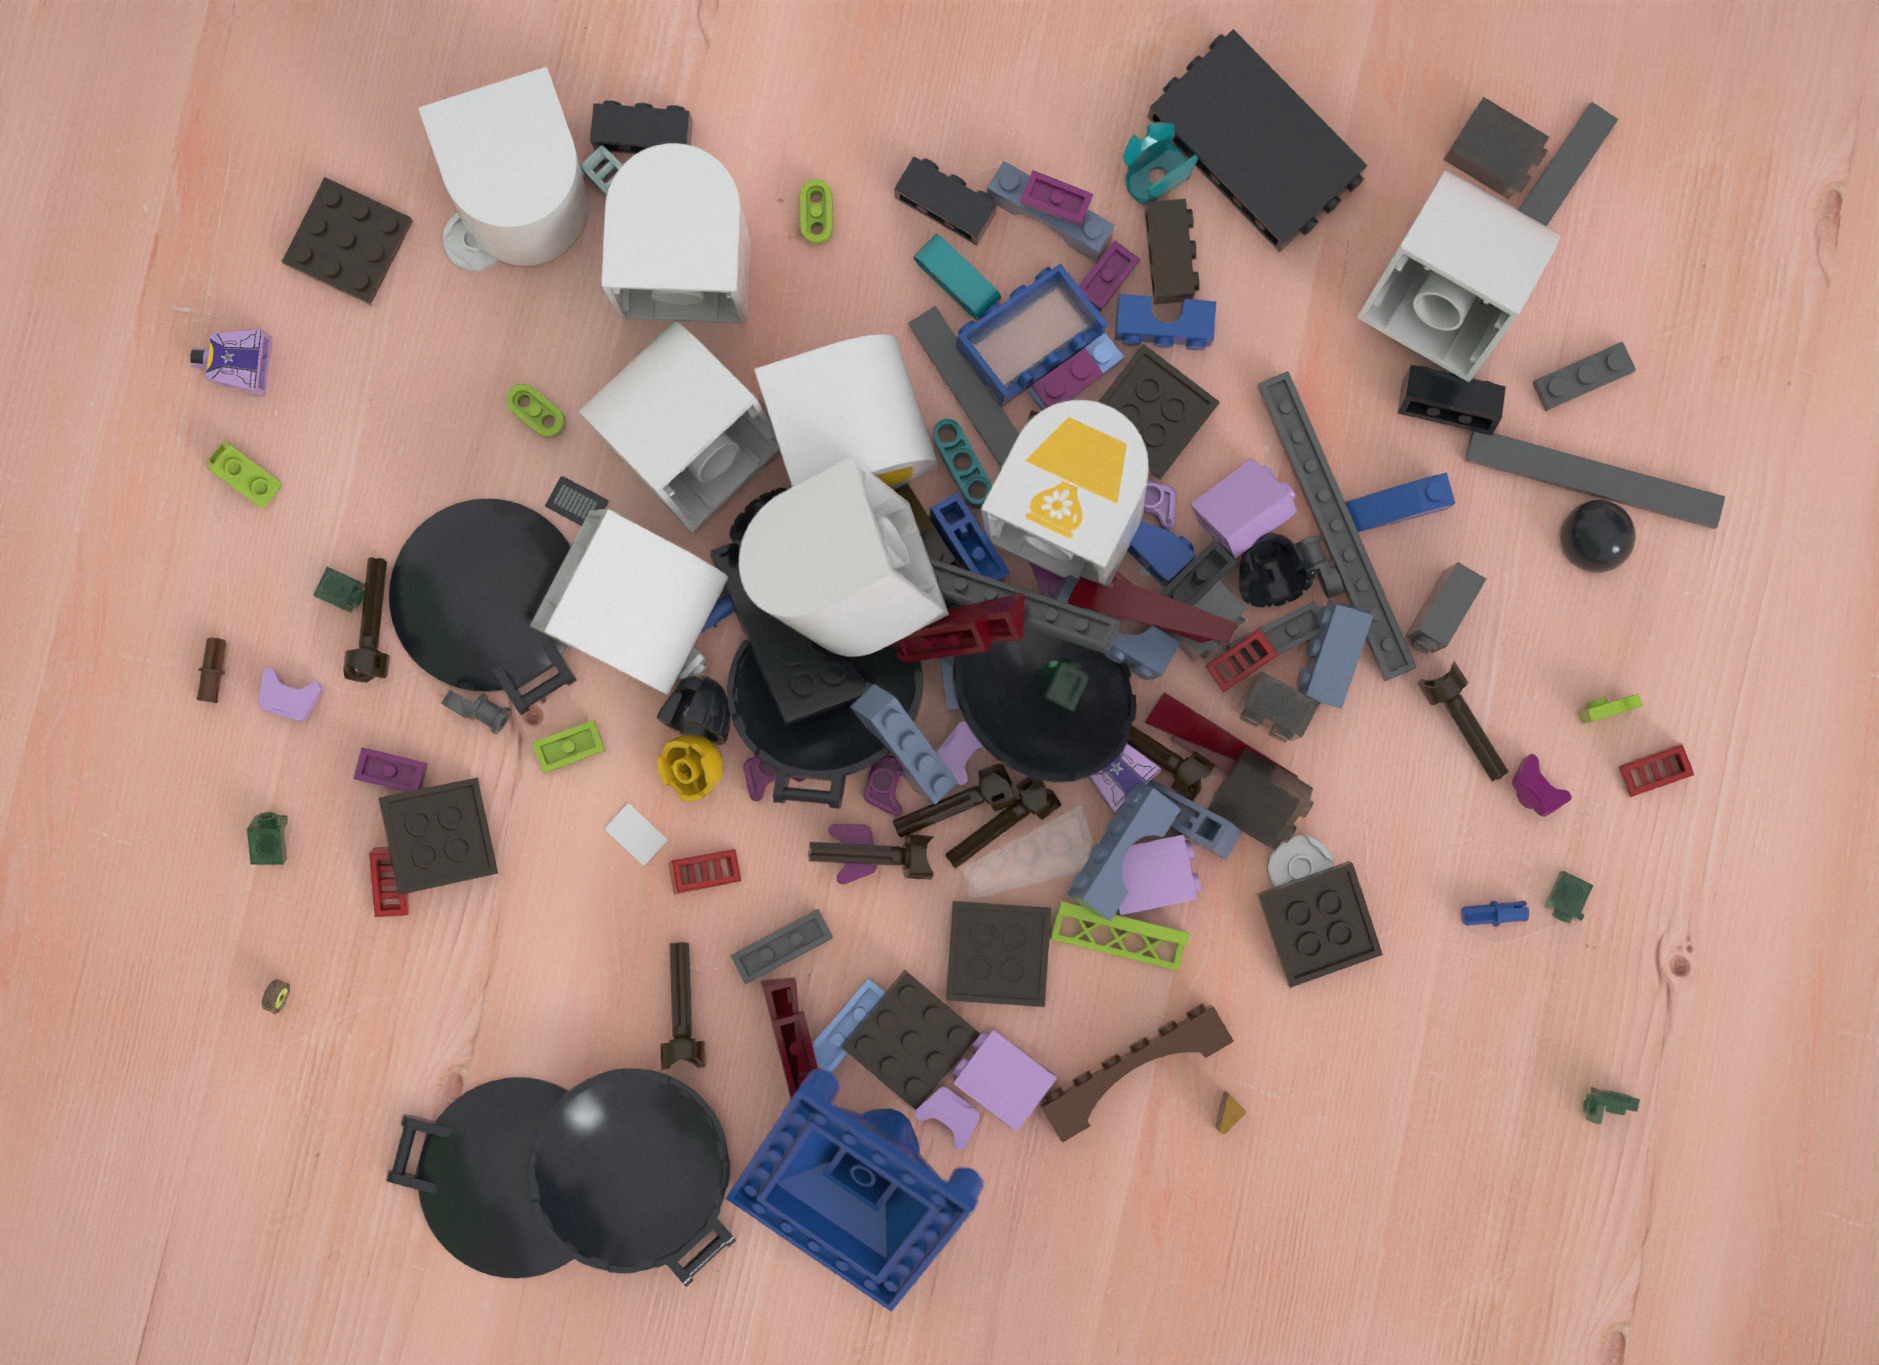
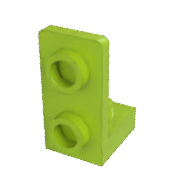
M226 439L221 442L205 462L206 467L212 473L260 508H264L282 486L279 480L242 454Z

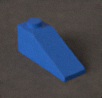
M1446 472L1408 482L1345 503L1357 531L1362 532L1447 510L1455 504V500Z
M959 492L930 508V520L952 555L965 570L998 581L1010 575L1006 565Z
M1142 521L1127 550L1164 588L1196 556L1193 552V545L1185 537H1178L1171 531Z

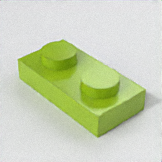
M595 720L532 742L544 774L606 751Z

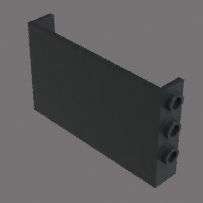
M1233 29L1226 36L1220 34L1210 44V51L1203 58L1200 55L1196 56L1186 67L1188 72L1180 79L1176 76L1163 88L1165 93L1150 106L1147 117L1153 123L1166 122L1174 124L1175 135L1171 142L1188 159L1197 155L1198 160L1195 166L1280 252L1300 233L1304 236L1307 235L1319 223L1316 218L1323 211L1327 214L1333 211L1342 201L1339 196L1344 191L1353 192L1364 181L1362 174L1368 165Z

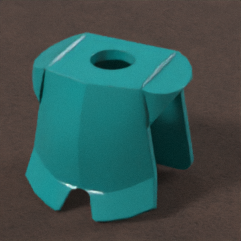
M1155 122L1148 124L1145 137L1139 139L1135 134L1132 135L1125 148L1123 160L1128 169L1125 178L1126 186L1130 195L1143 205H1147V202L1159 200L1188 180L1198 160L1197 155L1187 160L1184 154L1171 144L1175 135L1174 124ZM1155 168L1163 169L1167 175L1153 184L1149 179V173Z

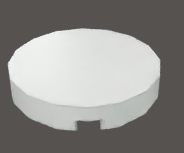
M458 212L448 220L443 231V246L447 257L457 267L468 272H482L492 268L499 262V260L486 254L474 243L466 231Z
M1302 835L1288 837L1278 843L1269 855L1267 866L1269 879L1273 886L1277 887L1333 867V860L1326 846L1317 839Z

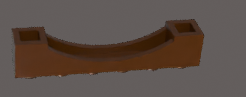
M1201 1003L1186 1012L1188 1018L1177 1024L1175 1020L1166 1023L1158 1029V1036L1149 1041L1147 1037L1137 1040L1129 1046L1131 1051L1124 1056L1119 1057L1118 1053L1101 1062L1103 1068L1091 1074L1089 1070L1085 1071L1072 1080L1074 1085L1063 1091L1061 1087H1058L1044 1096L1046 1102L1042 1103L1041 1107L1061 1142H1065L1090 1127L1088 1118L1098 1101L1118 1080L1135 1068L1154 1059L1177 1053L1200 1052L1204 1058H1207L1234 1042L1214 1006L1208 1005L1205 1007Z

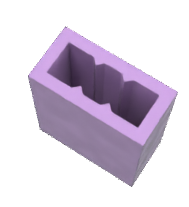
M1253 458L1190 504L1199 524L1235 559L1251 548L1261 536L1271 533L1297 513L1293 502L1296 496L1291 487L1286 482L1280 484L1273 471L1267 465L1261 466Z
M1178 835L1130 846L1122 863V879L1129 893L1117 910V915H1125L1198 899L1196 892L1201 891V884L1198 873H1192L1189 860L1194 859V852L1190 840L1185 841L1184 835Z
M991 1028L988 1033L983 1030L972 1044V1047L976 1050L968 1060L962 1057L953 1069L952 1073L956 1075L953 1084L1018 1132L1057 1077L994 1028Z

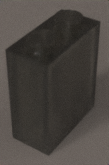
M1483 97L1443 160L1509 199L1515 191L1521 193L1532 176L1528 175L1527 172L1532 164L1538 167L1548 151L1544 148V145L1549 136Z
M1245 747L1212 796L1208 810L1230 821L1241 831L1276 851L1282 841L1288 843L1297 828L1293 824L1300 816L1304 819L1312 808L1314 802L1310 800L1313 787Z

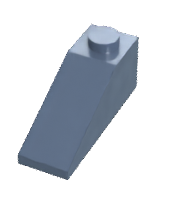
M1151 779L1147 786L1154 787L1181 809L1170 829L1180 835H1184L1185 838L1218 857L1227 860L1243 832L1230 821Z

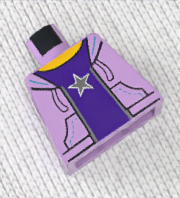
M259 329L212 333L209 338L208 349L193 348L191 350V366L206 368V379L215 385L265 397L272 337Z
M1127 744L1120 755L1109 766L1088 778L1108 808L1115 814L1122 808L1127 793L1136 784L1146 785L1161 769Z

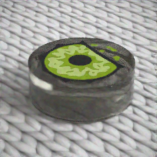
M279 979L273 980L263 994L262 1008L273 1014L279 1013L288 999L290 984Z

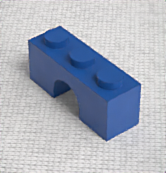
M1119 294L1114 340H1122V344L1130 346L1140 345L1141 342H1153L1154 346L1159 348H1171L1173 344L1186 345V349L1204 350L1205 347H1210L1214 340L1217 301L1184 299L1181 305L1180 318L1171 323H1164L1157 320L1152 313V296Z

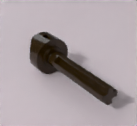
M370 557L367 560L359 648L345 651L343 672L347 680L367 683L376 677L385 679L388 675L390 656L377 650L379 646L387 561L383 558Z
M1453 661L1451 669L1443 677L1434 680H1419L1417 685L1430 705L1445 704L1491 781L1499 780L1509 773L1466 701L1459 694L1468 685V681L1457 663Z
M1133 725L1131 726L1130 739L1127 744L1162 766L1165 770L1175 774L1173 778L1175 780L1171 788L1193 801L1202 790L1201 778L1207 777L1216 765L1196 751H1194L1190 758L1187 757L1184 760L1177 753L1171 751Z
M994 764L978 771L979 785L942 799L936 805H928L893 820L898 836L902 838L981 805L985 801L988 805H991L995 812L1012 805L1016 798L1011 790L1012 782L1003 764Z
M1027 776L1016 784L1020 792V799H1017L1012 805L947 852L945 856L956 869L1017 822L1026 818L1030 812L1044 820L1062 805L1053 790L1047 789L1042 780Z
M907 835L903 847L809 842L808 857L809 862L901 865L905 879L931 880L934 872L928 863L926 851L928 843L934 836Z
M670 943L672 1035L674 1039L669 1040V1043L660 1044L661 1070L669 1069L672 1064L679 1060H686L697 1068L706 1067L705 1041H696V1039L691 1038L689 943Z

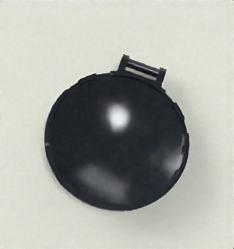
M468 500L451 505L435 513L425 520L407 539L395 561L391 574L389 606L392 622L401 644L422 669L451 686L472 691L505 690L517 711L523 715L530 710L529 707L563 685L567 684L569 686L577 681L574 673L562 656L567 649V645L530 627L571 548L570 544L563 534L544 516L526 506L507 500ZM556 666L559 671L558 674L526 694L522 695L518 690L520 687Z
M953 602L946 605L947 610L961 607V605ZM1024 627L1021 641H991L992 646L987 652L954 657V690L959 708L968 727L977 740L996 759L1023 775L1049 782H1071L1088 778L1109 766L1124 750L1130 739L1129 734L1132 722L1136 719L1137 705L1136 695L1132 694L1129 681L1132 675L1128 665L1124 662H1114L1106 657L1104 653Z
M743 640L734 656L728 675V707L734 726L745 745L760 760L777 770L773 802L785 803L787 800L829 804L830 808L840 809L846 776L874 765L886 757L890 750L864 726L851 709L855 702L784 727L747 640ZM889 645L863 656H844L846 660L849 659L857 667L856 671L866 682H870L872 685L875 684L894 696L912 721H915L923 696L924 683L921 661L905 663L896 657L898 651ZM790 777L832 782L830 791L792 788L789 787Z
M625 1068L611 1070L590 1077L574 1086L552 1106L544 1117L534 1137L529 1155V1194L536 1216L545 1232L562 1251L584 1265L613 1273H636L637 1271L667 1265L687 1287L694 1281L692 1277L726 1245L730 1247L736 1241L717 1218L721 1210L720 1207L726 1188H728L730 1175V1160L728 1159L725 1134L719 1120L707 1102L685 1083L664 1073L648 1069ZM713 1229L717 1236L690 1262L682 1267L678 1261Z
M502 1078L469 1090L450 1104L436 1121L404 1114L401 1121L403 1130L393 1168L388 1170L386 1181L418 1190L420 1204L431 1231L451 1255L468 1267L491 1276L516 1279L539 1276L554 1271L572 1261L573 1258L562 1251L551 1240L536 1216L529 1194L528 1162L532 1143L541 1122L552 1106L569 1090L557 1084L536 1078ZM418 1130L426 1132L416 1174L414 1175L405 1171L415 1133Z

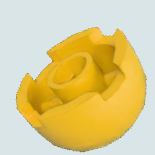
M687 734L674 738L664 745L662 754L657 757V770L665 787L670 785L674 791L680 794L677 797L680 800L688 802L701 800L720 784L724 771L723 758L716 745L704 736Z

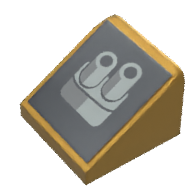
M1224 1091L1215 1126L1222 1135L1226 1134L1246 1114V1110L1226 1091Z

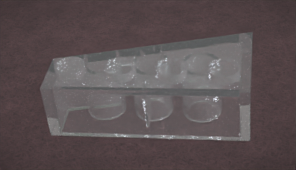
M1083 804L963 866L962 871L969 899L1074 875L1082 871L1093 849Z

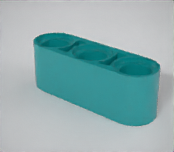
M935 234L913 256L918 266L977 321L984 316L985 311L1002 298L996 288L938 234Z
M949 418L941 419L933 428L934 445L965 503L971 508L980 509L992 489L991 482L958 422ZM943 429H951L956 433V438L952 442L946 443L939 439L938 434ZM959 457H966L971 461L972 465L966 471H959L954 467V461ZM974 485H981L986 489L987 494L982 499H974L969 495V489Z

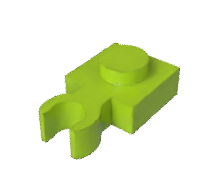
M1639 694L1608 702L1607 697L1587 702L1589 708L1579 711V714L1584 724L1642 707Z

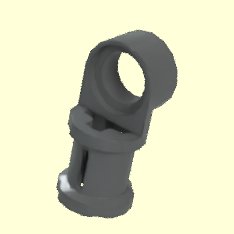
M1320 535L1295 543L1312 562L1325 596L1329 599L1343 594L1344 588L1335 566H1331L1330 560H1326L1319 543L1321 540Z
M449 690L441 702L442 705L465 719L469 718L472 721L477 719L489 726L491 732L495 735L504 728L512 712L509 708H500L489 701L488 695L484 693L474 703H471Z

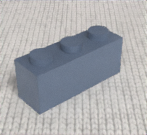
M1328 600L1327 606H1323L1318 615L1317 624L1320 626L1316 638L1313 637L1310 640L1307 648L1309 659L1306 668L1300 670L1297 678L1298 693L1307 699L1342 709L1374 615L1356 607Z

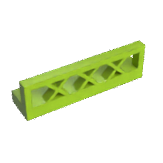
M1059 901L1050 939L1179 971L1184 946L1188 944L1190 933L1119 915H1114L1110 921L1094 915L1083 906ZM1063 915L1076 918L1083 931L1073 937L1060 935L1059 931ZM1082 920L1092 922L1095 924L1086 928ZM1099 925L1108 926L1115 939L1105 945L1096 944L1089 931ZM1114 928L1124 930L1126 932L1118 936ZM1131 933L1140 934L1147 946L1137 953L1128 952L1121 939ZM1086 934L1090 942L1078 938ZM1146 936L1156 938L1158 940L1150 944ZM1163 941L1176 943L1173 963L1160 960L1153 947ZM1118 942L1122 950L1110 946ZM1150 950L1154 958L1144 956L1141 954Z

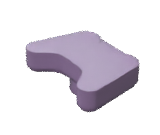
M1147 481L1144 512L1155 515L1161 527L1165 530H1170L1175 522L1176 491L1170 486Z
M266 668L262 673L258 704L264 711L296 721H305L321 696L323 686L320 683L312 682L304 688L295 689L281 682L277 670Z
M963 721L957 724L936 753L958 781L957 784L962 786L968 781L965 769L967 761L977 749L984 748V746L974 736L967 723Z
M942 1086L915 1110V1117L920 1121L930 1118L940 1120L952 1130L954 1134V1147L958 1150H963L967 1146L978 1123L979 1112L953 1090Z

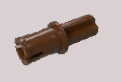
M211 637L206 641L203 666L198 668V671H201L196 697L198 701L218 703L222 674L225 675V671H222L226 649V640Z

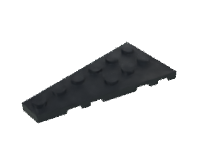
M731 543L711 550L710 556L715 568L729 577L724 589L784 727L855 702L872 686L870 682H866L856 671L857 667L849 659L846 660L844 656L826 650L770 615L751 600L744 589L740 577V547Z

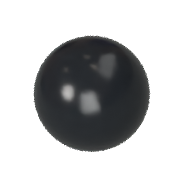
M1593 500L1580 504L1568 514L1561 528L1560 540L1563 552L1572 564L1584 571L1602 573L1619 567L1629 558L1635 545L1636 531L1631 517L1623 508L1609 501Z

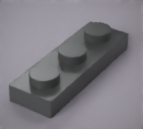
M1622 341L1536 379L1532 384L1545 411H1548L1632 374L1636 371V368Z
M1313 601L1261 627L1278 652V656L1316 637L1320 626L1317 624L1320 610L1316 602ZM1247 634V635L1241 637L1240 639H1238V640H1236V641H1234V642H1232V643L1226 645L1227 648H1228V649L1231 648L1233 645H1235L1236 643H1238L1240 640H1242L1243 638H1245V637L1248 636L1249 634ZM1253 640L1251 644L1262 658L1266 654L1258 642ZM1245 647L1239 650L1249 665L1255 663ZM1232 655V658L1235 664L1237 665L1239 671L1242 672L1244 669L1239 664L1235 656Z
M817 909L730 956L746 985L834 937L821 912Z

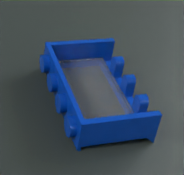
M1062 264L1053 269L1050 267L1045 268L1035 277L1036 281L1028 287L1025 285L1019 286L1010 294L1008 301L1002 305L995 303L985 311V317L976 323L974 321L966 323L958 331L957 349H960L991 389L1001 407L1076 355L1106 330L1108 323Z

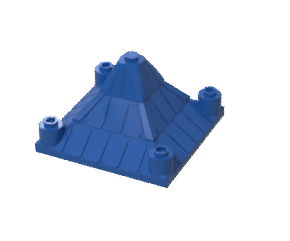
M814 1069L809 1072L725 1199L892 1312L974 1211L979 1202L978 1198L984 1188V1182L974 1169L965 1167L956 1168L947 1182L941 1179L919 1153L920 1147L910 1120L902 1112L894 1109H874L860 1114L834 1106L831 1102L839 1091L838 1081L831 1072Z

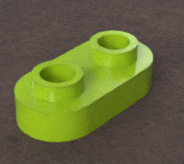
M820 179L807 181L800 190L801 233L803 238L812 245L825 244L833 234L832 192L829 185ZM815 194L822 196V200L818 203L811 201V197ZM819 225L823 228V231L820 234H814L811 232V229Z
M518 384L509 390L506 397L509 410L531 429L544 438H554L562 433L565 427L563 413L542 394L527 384ZM527 397L530 399L527 407H520V400ZM552 417L555 419L552 427L544 426L547 418Z

